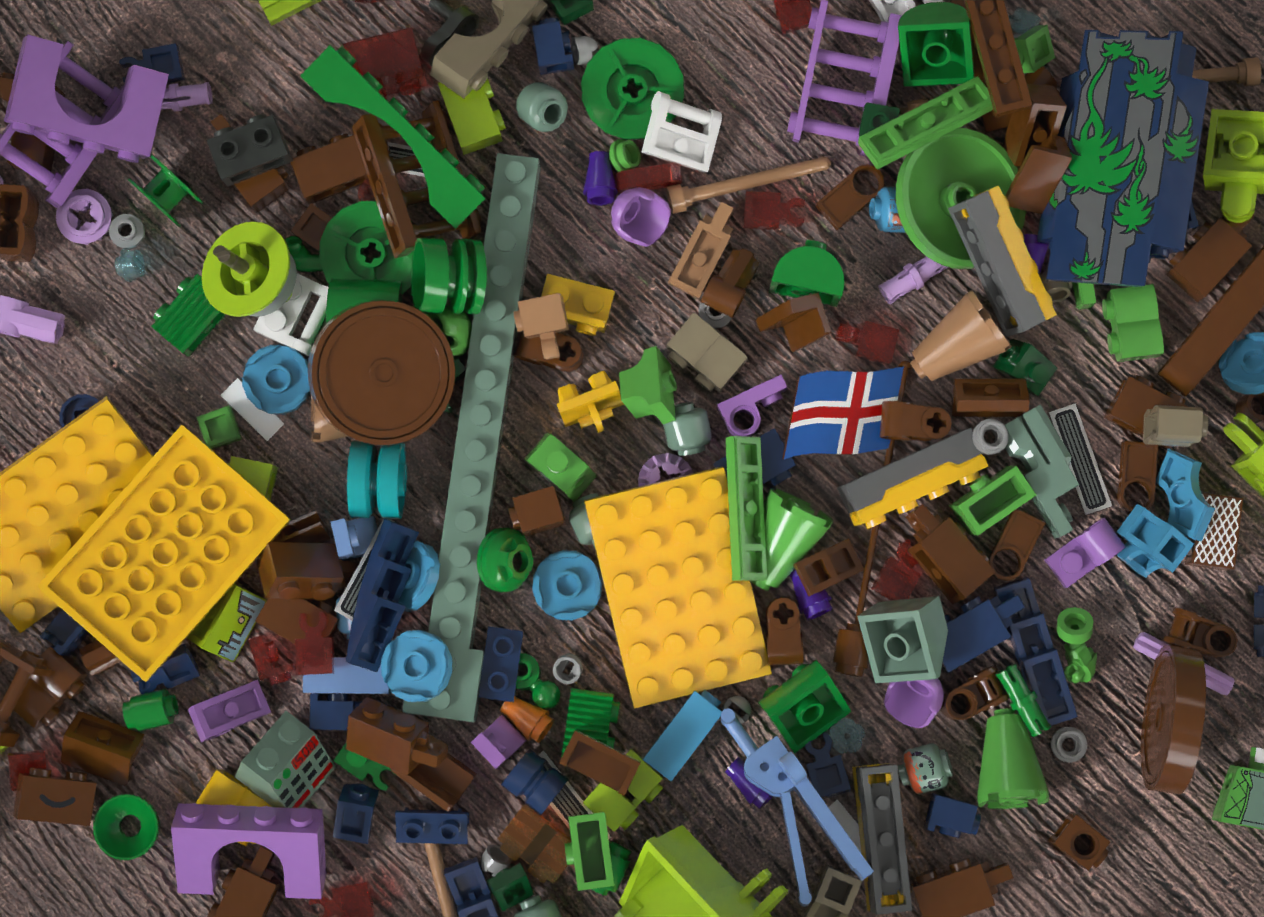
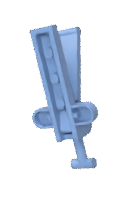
M730 708L724 709L721 712V723L727 728L747 757L744 763L746 779L769 795L780 797L799 895L798 903L806 907L810 904L812 896L808 889L791 791L796 792L851 871H854L861 881L874 872L807 779V773L791 751H787L777 736L758 749L736 718L734 711Z

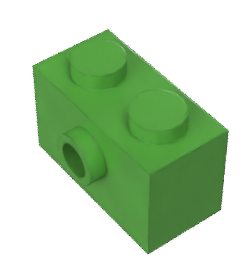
M1006 466L990 478L987 474H984L969 485L972 490L949 506L969 535H980L1035 497L1036 494L1017 466Z
M605 812L569 816L571 842L564 843L567 865L574 864L577 890L614 886Z

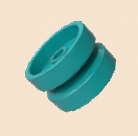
M353 440L349 450L347 469V502L350 517L369 518L374 512L377 497L378 511L383 519H401L403 517L407 492V465L404 442L382 445L379 450L377 463V452L374 444Z

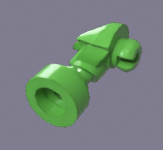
M1076 607L1067 608L1059 614L1057 634L1065 642V657L1068 666L1064 669L1066 679L1071 683H1087L1093 678L1096 671L1097 652L1094 653L1091 647L1087 648L1085 643L1092 636L1094 621L1089 612Z

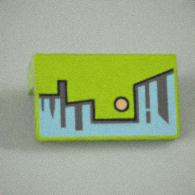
M234 583L187 636V639L212 654L234 662L255 626V620L266 600Z

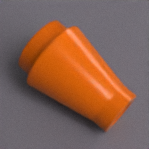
M514 696V702L504 701L500 708V712L516 726L528 741L533 739L537 743L541 742L555 721L549 716V711L521 700Z

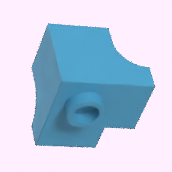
M1139 504L1134 507L1116 532L1127 541L1125 543L1126 547L1116 556L1145 578L1153 571L1161 568L1173 573L1194 545L1174 526L1161 520Z

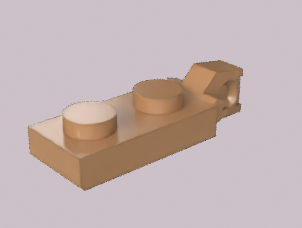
M721 202L713 218L705 215L703 220L699 221L668 281L669 285L700 299L731 239L733 228L727 226V223L734 211L733 207Z

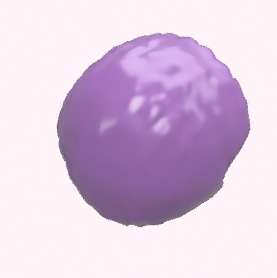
M642 187L623 191L617 196L611 209V223L616 233L628 242L645 247L655 244L668 228L671 217L669 204L652 190Z
M938 678L889 682L884 698V706L902 724L914 728L926 727L942 707L944 700L942 684Z

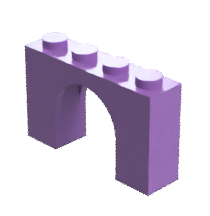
M29 34L23 38L4 122L13 124L12 130L33 135L34 130L48 133V140L62 144H69L70 139L84 143L83 149L95 153L104 154L105 149L119 152L117 158L138 163L139 158L145 159L150 157L169 74L138 65L129 67L120 105L115 115L103 124H82L70 118L62 110L55 94V81L64 44Z
M178 803L171 825L178 893L214 895L220 873L218 850L227 844L245 841L265 846L278 856L284 871L285 898H322L326 879L323 809Z

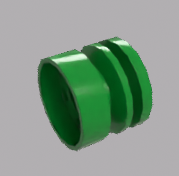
M418 238L415 242L411 265V292L414 308L423 313H442L448 298L453 313L461 314L465 308L468 314H479L482 310L487 286L486 257L481 240L469 239L465 245L464 240L455 239L448 255L444 239Z

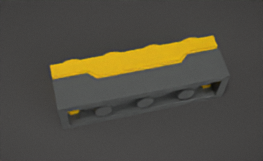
M999 185L948 208L1005 337L1025 332L1057 315L1053 308L1052 298L1045 290L1038 274L1037 264L1028 252L1024 243L1023 233L1016 225L1009 209V202L1006 196L1002 194Z
M972 428L953 434L837 487L848 513H850L853 525L858 526L865 523L867 529L887 521L885 514L897 509L898 514H902L918 506L916 499L928 494L929 499L932 500L950 492L947 485L959 480L962 486L980 478L978 471L988 467V464L982 455L983 453L973 443Z
M884 763L852 767L861 854L874 871L864 879L867 911L876 915L912 911L897 765Z

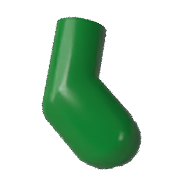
M289 236L285 239L289 253L295 261L297 271L323 272L319 262V254H311L297 236Z

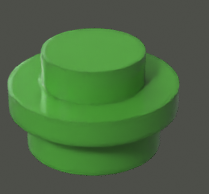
M618 139L612 142L610 146L609 160L618 172L627 174L640 164L641 155L639 148L633 141Z

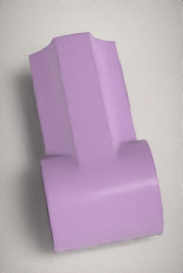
M0 295L1 334L18 338L22 335L58 344L65 327V315L32 307L27 302Z

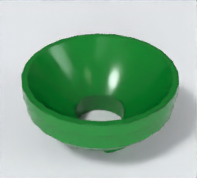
M511 528L493 529L482 540L477 554V569L481 581L487 588L495 592H511L522 586L533 567V556L529 542L517 530ZM519 551L522 556V565L518 571H515L512 561L516 552Z
M122 794L107 800L97 811L93 822V834L99 848L108 856L119 860H132L147 853L155 844L160 831V821L154 807L144 798L132 794ZM127 815H134L140 820L141 829L135 836H127L122 831L121 823Z

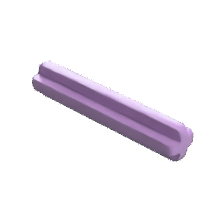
M1141 632L1137 636L1133 648L1156 660L1161 648L1169 644L1146 632ZM1204 663L1206 687L1222 695H1228L1234 685V678Z

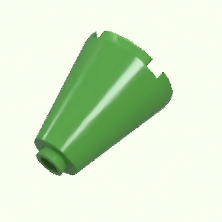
M770 488L764 504L767 580L750 582L769 591L771 586L778 588L795 569L793 564L803 560L829 530L833 519L821 510H819L816 516L813 514L814 510L809 507L810 503L783 490L776 489L775 491L773 488Z
M1011 708L995 710L994 716L987 718L977 792L978 807L982 808L987 803L988 809L1028 807V800L1036 798L1038 805L1049 802V790L1028 729L1021 716L1016 714L1015 710Z

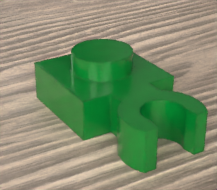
M346 743L333 760L361 781H364L367 775L370 774L373 776V781L379 789L388 790L390 787L387 783L383 782L381 775L385 770L391 771V768L347 750Z

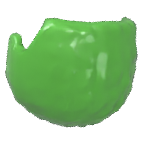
M447 304L442 313H424L437 324L450 345L453 359L456 360L463 356L469 349L472 331L471 320L464 311L461 314H455L452 312L450 305Z

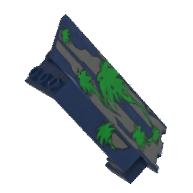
M1085 30L1079 71L1063 77L1059 95L1067 107L1058 136L1065 138L1072 155V160L1040 216L1037 242L1049 244V250H1051L1046 279L1061 282L1142 287L1146 284L1148 264L1151 258L1167 259L1169 254L1184 251L1209 85L1208 81L1192 77L1197 47L1182 44L1184 31H1169L1168 35L1160 38L1150 35L1149 31L1120 30L1119 37L1102 33L1099 30Z

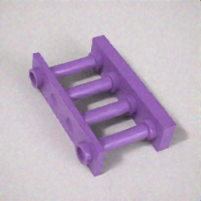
M821 0L819 8L812 7L808 28L815 29L799 109L798 112L791 111L787 132L794 133L792 141L798 143L803 131L856 142L855 145L859 146L860 125L859 128L805 118L808 98L813 97L863 107V109L867 102L886 106L899 45L898 22L902 15L891 13L888 17V22L881 21L880 24L826 14L828 1ZM828 28L877 38V42L883 43L880 57L874 56L871 59L820 49L822 29ZM815 63L868 72L870 77L876 78L873 91L867 90L865 94L812 83ZM861 148L860 155L867 156Z
M67 41L63 46L59 69L104 99L103 104L107 106V109L101 117L97 115L92 117L55 91L57 101L62 110L79 123L87 125L106 123L118 110L124 85L120 89L115 86L112 89L66 57L74 46ZM9 123L3 133L0 134V155L46 185L45 190L50 193L45 201L56 208L61 207L97 153L83 149V144L81 146L77 143L75 145L71 143L62 144L48 140V133L34 130V136L65 156L64 161L69 163L62 175L58 172L53 174L7 143L15 132L12 130L13 124Z

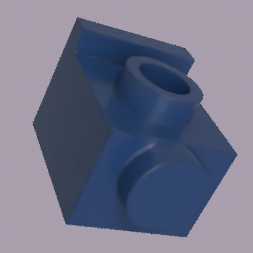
M546 18L539 21V25L532 26L540 75L574 70L572 54L565 55V53L572 52L568 31L561 32L559 19Z
M310 693L309 729L347 730L348 716L363 701H348L349 694L327 693V700H322L323 693Z
M932 793L923 828L934 832L935 826L938 825L940 826L939 833L955 838H960L961 832L976 835L980 826L981 814L976 813L978 806Z

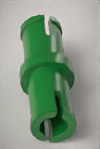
M1016 663L1007 666L1006 670H1000L995 674L1012 701L1009 703L1012 710L1018 711L1031 737L1038 736L1042 733L1041 730L1047 731L1052 727L1035 700L1038 697L1034 690L1030 691Z

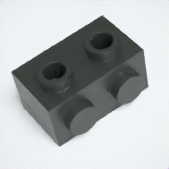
M266 114L254 116L247 120V125L237 129L233 127L223 128L214 133V138L206 140L220 178L227 187L293 162L279 123L273 115L268 117Z

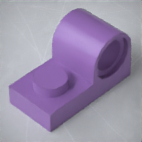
M779 375L717 404L716 409L732 436L752 437L758 430L761 420L756 405L762 403L765 408L782 400L781 393L786 391L787 385L782 375ZM740 412L748 413L753 419L752 427L747 430L737 428L733 421L736 414Z
M1101 518L1045 558L1044 561L1063 587L1068 588L1092 569L1114 557L1126 546L1106 519Z
M255 680L195 704L188 709V712L202 743L271 713L259 681Z
M502 714L483 733L481 732L473 739L471 743L495 769H498L527 740Z

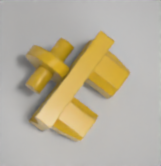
M605 371L591 375L588 380L592 390L579 395L575 384H568L558 388L560 403H557V407L565 427L579 422L582 429L594 424L597 432L600 433L605 431L601 421L613 417L612 409L624 405L621 401V394L616 381L612 382Z

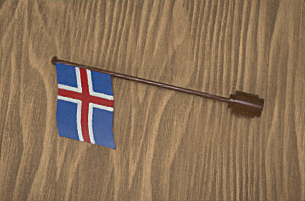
M905 360L900 362L898 368L873 372L821 371L798 377L782 460L804 454L854 455L887 449L884 466L890 464L895 440L880 438L882 402H903L908 370L912 369L910 362ZM880 524L872 527L855 622L854 624L847 623L846 629L838 630L833 663H836L834 671L836 673L863 677L864 669H868L869 658L857 616L864 612Z

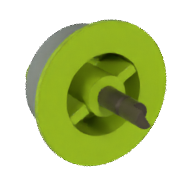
M261 222L241 223L225 231L208 251L202 269L204 294L214 308L226 315L234 317L265 316L278 310L291 298L296 283V264L289 253L285 239L276 229Z

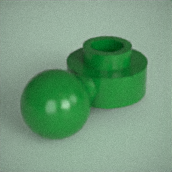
M520 653L519 665H526L528 673L523 677L517 676L516 689H531L533 691L532 698L534 703L542 709L555 707L561 696L559 687L551 681H542L540 679L541 669L536 659L529 654Z

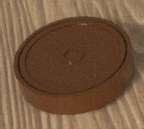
M367 301L350 306L339 312L327 322L316 337L308 362L310 392L322 416L344 435L374 445L402 443L428 430L446 409L455 381L453 354L441 329L420 310L395 301Z
M1164 645L1154 662L1145 697L1140 748L1142 778L1148 790L1182 794L1193 776L1201 746L1206 707L1205 666L1202 654L1198 649Z

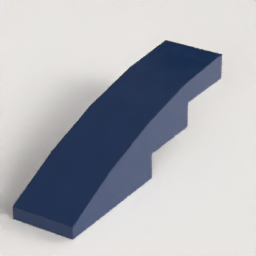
M385 518L371 551L360 586L346 662L374 672H378L385 648L391 642L406 607L398 601L412 571L405 563L419 532Z
M1024 577L994 587L995 594L1001 603L1018 594L1025 605V608L1010 616L1014 624L1009 626L1007 630L1011 635L1010 640L1025 682L1030 691L1034 690L1038 697L1035 700L1046 719L1052 726L1078 717L1058 651L1053 647L1044 614L1039 610L1030 578Z
M478 857L444 869V876L457 905L459 917H501Z

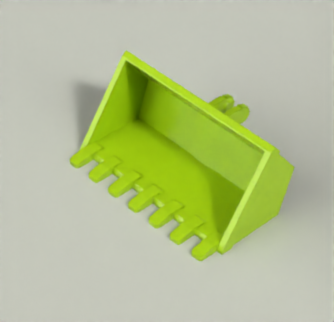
M681 825L657 838L654 836L645 842L619 901L622 908L614 917H772L769 913L787 895L788 890L783 885L778 886L759 903L753 896L770 881L772 873L766 868L744 887Z

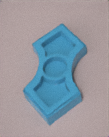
M1168 449L1156 477V483L1164 489L1169 500L1170 513L1167 523L1174 526L1182 534L1194 540L1202 541L1215 510L1214 507L1207 503L1200 490L1199 472L1202 463L1180 452Z

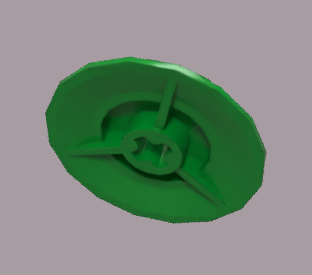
M642 38L619 39L602 47L588 62L581 80L582 102L590 119L605 133L624 140L645 139L652 114V100L658 91L670 95V99L681 103L684 99V78L675 58L660 44ZM634 83L636 88H642L638 91V97L632 98L630 93L624 94L628 90V84ZM667 113L665 121L671 123L677 116Z
M360 201L342 208L327 223L320 240L319 262L328 283H330L332 278L402 281V295L411 287L413 251L408 256L394 258L376 201ZM372 243H375L376 250L381 252L380 258H374L372 263H368L369 257L363 255V251L365 248H371Z

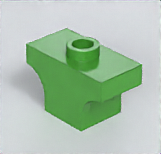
M657 346L645 349L637 365L619 372L621 401L636 419L647 415H655L662 424L675 421L673 391L677 390V384L671 371V364Z

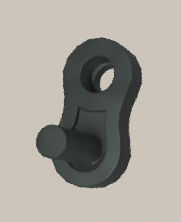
M430 0L429 7L446 20L442 27L425 41L421 49V58L430 66H432L434 56L454 33L471 37L479 25V16L467 6L454 10L443 0Z

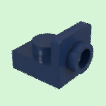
M360 783L344 784L337 803L333 838L368 844L379 790L369 788L367 785Z

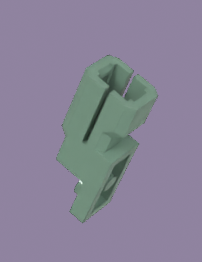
M1040 404L1004 425L1008 431V443L1005 450L1010 457L1021 459L1028 473L1024 477L1036 494L1032 501L1056 539L1073 530L1070 525L1073 518L1067 507L1063 503L1058 505L1055 499L1077 487L1079 483L1069 468L1072 456Z

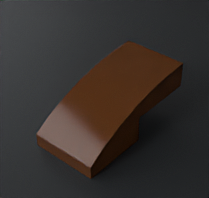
M849 538L793 564L808 597L864 570Z

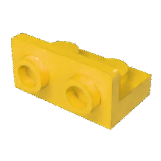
M547 274L541 297L560 293L563 296L568 324L575 325V331L590 336H596L597 331L605 333L615 291Z

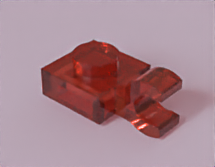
M865 321L862 330L856 327L840 323L834 340L858 346L855 355L857 357L890 365L899 329Z

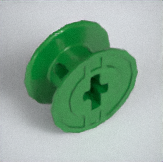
M151 154L150 158L161 168L158 174L144 188H141L131 178L127 180L180 228V223L170 215V212L181 199L189 194L198 203L203 204L204 202Z

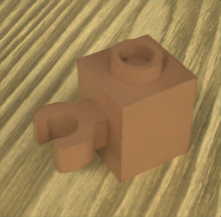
M560 293L518 301L519 310L514 311L517 331H524V336L528 339L540 337L544 359L560 357L555 333L569 331L563 296Z

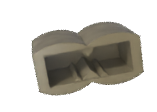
M695 313L688 318L666 344L667 349L671 352L668 358L683 370L686 366L694 370L698 374L694 379L709 392L715 388L721 393L748 360V357L740 349L720 335Z
M1155 405L1153 409H1147L1144 414L1143 442L1146 445L1190 447L1192 443H1199L1201 438L1206 437L1208 432V416L1203 415L1201 407Z

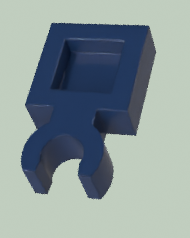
M176 43L143 49V60H137L133 57H124L119 60L123 68L138 65L169 74L167 83L185 80L179 46Z
M185 643L179 645L147 682L144 680L138 682L141 694L154 691L157 685L164 683L165 687L169 689L200 676L199 667ZM131 670L133 682L142 680Z
M828 733L823 734L825 746L822 749L817 750L813 748L811 741L805 744L807 754L815 759V762L806 764L812 786L822 799L851 791L841 755L830 757L832 740Z

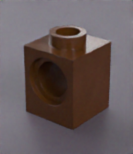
M1073 813L1068 814L1048 840L1079 866L1088 871L1092 866L1097 868L1109 853L1106 847L1110 844V841ZM1080 834H1086L1090 839V846L1084 853H1077L1074 849V840Z

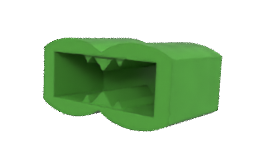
M1154 284L1142 287L1111 289L1107 293V299L1102 301L1104 319L1110 320L1112 333H1109L1107 336L1109 353L1115 354L1117 362L1157 358L1164 354L1163 336Z

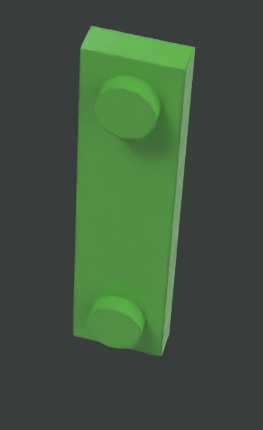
M977 76L860 136L858 144L878 170L992 111L993 106L988 88Z
M747 436L725 437L732 581L767 580L761 438Z

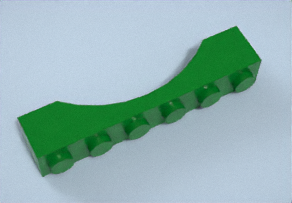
M329 45L300 77L326 102L347 104L363 109L379 117L395 129L412 148L422 167L428 186L430 205L456 229L486 199L481 193L485 186L471 173L465 177L456 168L460 162L446 148L440 152L430 142L435 137L420 122L414 127L405 118L409 111L394 97L388 101L379 92L383 87L380 82L368 71L362 75L353 66L357 60L343 46L336 50L332 45Z

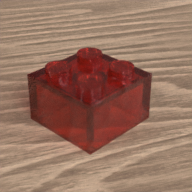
M412 27L343 43L344 48L357 60L353 66L362 75L368 71L383 86L379 92L386 99L388 98L387 95L399 92L402 95H412L422 90L421 87L428 86L420 48Z

